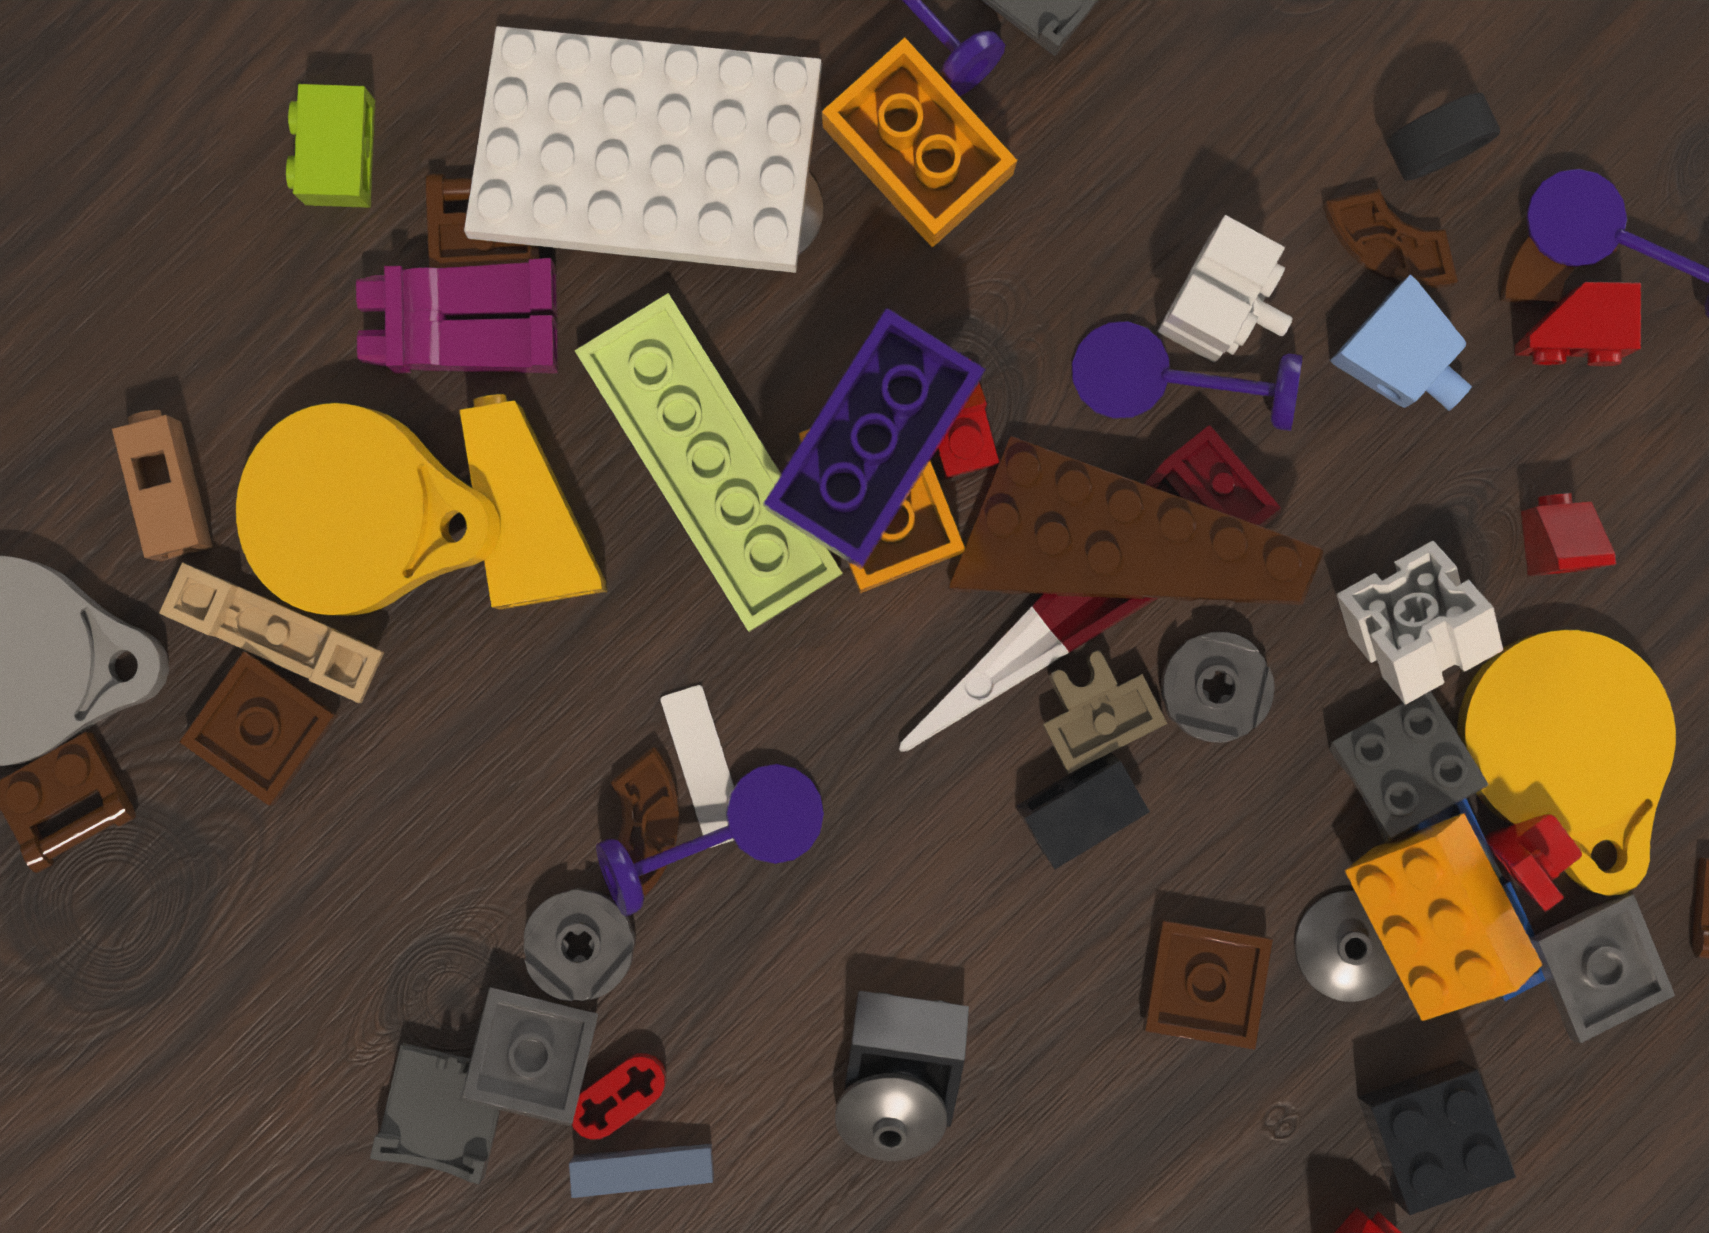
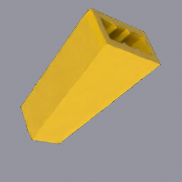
M504 394L488 395L473 399L474 407L460 409L472 488L485 495L494 504L500 517V536L496 548L484 560L491 606L501 610L608 592L606 580L523 408L515 400L507 402L506 395Z

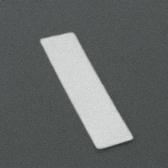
M697 685L661 697V704L702 834L705 835L728 825L726 809L729 794L733 790L734 785L702 686ZM732 838V839H730V840H727V841L722 842V843H720V844H717V845H715V846H718V845H721V844H724V843L733 841L734 839Z

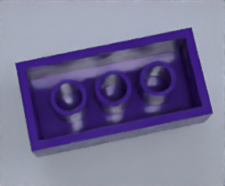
M886 308L764 501L765 510L854 566L862 569L977 387L985 369Z

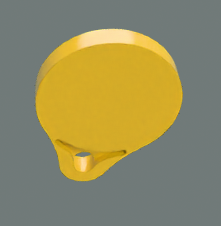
M329 403L311 406L297 411L277 423L264 435L249 456L237 492L236 523L238 536L252 570L260 581L281 600L296 608L316 614L359 615L384 608L426 581L456 569L473 566L485 560L496 548L500 536V517L494 504L485 495L469 487L449 472L408 427L382 412L350 404ZM460 512L466 520L467 529L461 540L455 542L449 533V524L453 516Z
M1559 630L1542 632L1514 641L1505 646L1503 651L1492 656L1480 668L1467 688L1459 711L1457 734L1489 784L1486 788L1478 791L1476 795L1492 813L1509 825L1544 814H1552L1582 852L1581 858L1564 870L1571 880L1582 889L1606 896L1625 894L1637 887L1647 873L1650 862V840L1655 812L1674 759L1676 728L1667 693L1659 678L1640 656L1618 641L1606 636L1580 630ZM1603 840L1611 842L1617 851L1616 863L1607 871L1599 869L1595 861L1591 859L1593 848Z

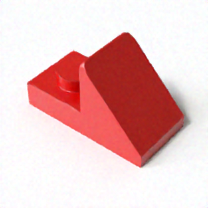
M978 383L937 449L945 479L999 464L985 411L987 402L980 383Z
M1544 814L1493 831L1485 836L1489 848L1514 881L1545 912L1564 898L1552 881L1560 876L1561 872L1579 860L1582 852L1555 816Z

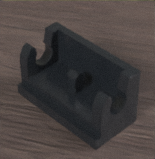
M1111 752L1073 771L1015 806L1054 870L1150 812L1123 764Z

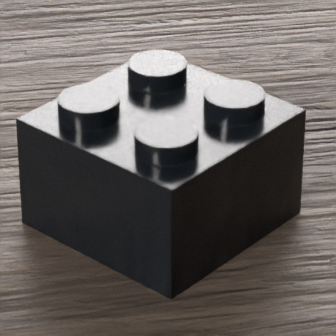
M1460 1060L1357 1097L1394 1201L1409 1215L1516 1178L1479 1072Z

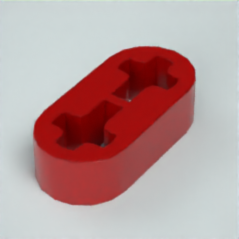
M637 1053L622 1061L582 1090L579 1094L572 1123L574 1130L582 1137L590 1140L602 1139L652 1105L662 1095L667 1083V1072L663 1063L653 1055ZM636 1066L641 1072L650 1068L655 1074L650 1082L653 1091L646 1093L644 1089L637 1088L625 1097L620 1089L627 1085L633 1077L630 1068ZM612 1095L617 1103L609 1108L604 1116L607 1124L602 1126L597 1120L587 1123L583 1119V1115L588 1109L585 1103L586 1100L591 1099L597 1105Z

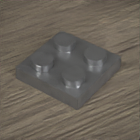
M1634 894L1616 895L1529 938L1543 964L1540 968L1568 1036L1572 1041L1582 1043L1675 996Z
M490 987L460 1100L557 1124L572 1125L598 1014Z

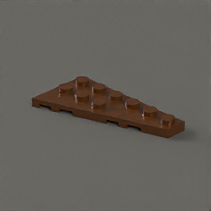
M1010 436L949 589L953 592L992 591L1002 594L1044 593L1079 597L1133 599L1150 597L1173 598L1174 600L1185 601L1203 599L1229 600L1237 603L1303 605L1324 552L1322 548Z

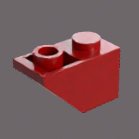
M1585 282L1568 292L1560 302L1515 344L1514 356H1532V364L1535 365L1567 363V357H1587V365L1615 366L1622 364L1623 357L1641 349V283Z

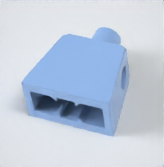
M1411 274L1393 289L1330 360L1341 370L1404 408L1416 402L1427 391L1450 411L1472 387L1449 366L1465 348L1466 342Z

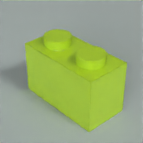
M298 84L297 101L290 102L288 111L289 130L292 135H296L295 156L289 155L287 158L286 181L288 188L293 189V194L305 205L371 208L375 99L365 86Z

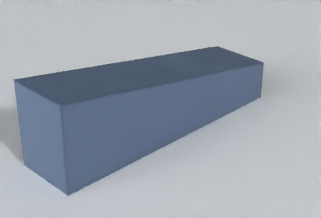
M712 1144L574 1155L569 1162L571 1198L713 1183Z

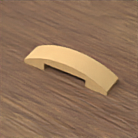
M185 563L181 564L159 612L208 636L217 637L308 678L309 681L357 703H362L384 655V652L339 630Z

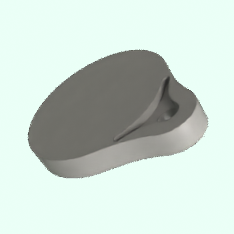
M0 556V766L35 761L76 738L106 717L128 707L144 703L156 696L166 683L169 662L167 652L157 638L147 631L126 623L102 608L62 573L38 562L16 557ZM125 651L134 654L138 663L136 674L127 682L121 680L115 671L116 660Z

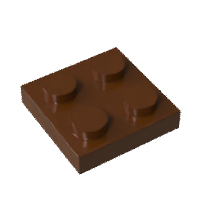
M244 651L179 743L268 806H274L338 715L256 656Z
M1160 919L1143 1030L1255 1050L1273 939L1265 936Z

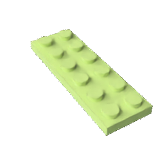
M669 293L575 350L748 632H751L843 575L826 547L765 510L763 503L780 478L781 473Z

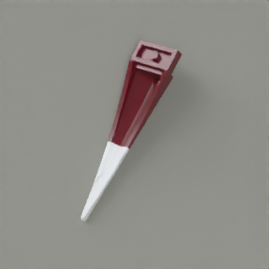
M1210 425L1170 455L1144 483L1150 487L1264 527L1281 513V507ZM1043 594L980 662L901 742L899 750L909 751L1158 598L1144 597V599Z

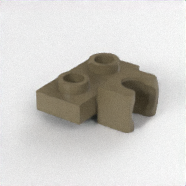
M1099 650L1090 653L1086 657V663L1091 676L1088 684L1084 687L1073 685L1067 674L1062 670L1048 675L1066 712L1042 725L1068 774L1167 724L1143 674L1117 686V682Z

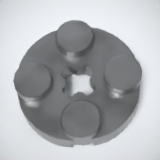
M1209 632L1186 640L1170 656L1162 674L1161 696L1165 704L1167 716L1183 732L1202 741L1229 742L1246 735L1265 719L1273 702L1274 678L1270 667H1267L1265 659L1252 642L1233 633ZM1215 671L1224 673V683L1232 686L1230 696H1220L1218 703L1209 701V692L1202 688L1204 679H1212Z
M581 888L556 894L544 901L529 918L523 941L525 940L524 953L527 971L534 982L551 996L570 1001L598 998L614 989L630 969L636 944V937L632 930L630 919L620 912L615 901L598 891ZM572 931L574 934L579 935L586 931L591 935L592 939L589 942V946L594 951L590 958L582 954L575 957V959L568 956L566 951L569 949L570 943L565 939L567 933Z

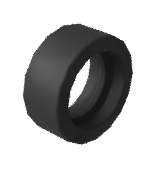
M1473 93L1444 104L1408 123L1387 139V146L1405 181L1414 180L1442 169L1485 146L1500 134V127L1484 94Z

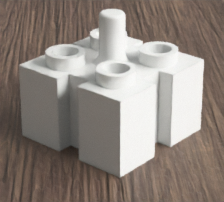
M1225 215L1207 239L1157 332L1213 363L1221 357L1222 353L1227 351L1233 355L1239 345L1243 346L1256 323L1279 336H1284L1293 318L1263 301L1265 297L1271 295L1285 270V267L1277 263L1285 247Z
M1434 541L1395 561L1397 573L1382 581L1376 573H1373L1336 594L1349 637L1371 663L1378 660L1382 677L1405 705L1444 684L1442 671L1457 665L1465 672L1503 651L1493 606L1469 580L1461 584L1457 566Z

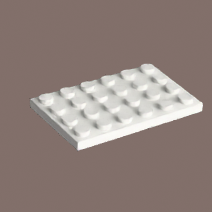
M496 26L464 228L465 234L468 239L796 273L822 71L821 59Z

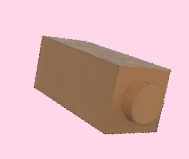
M160 410L144 411L129 416L127 418L129 425L114 428L112 432L144 558L161 562L213 548L181 421L167 415L162 416Z

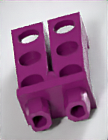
M551 258L529 259V263L452 268H411L403 270L402 266H384V275H375L356 280L357 308L361 312L385 311V330H358L357 357L363 363L387 366L394 373H412V370L559 373L558 324L553 318L557 317V270ZM505 318H523V319H505ZM458 319H476V320H458Z

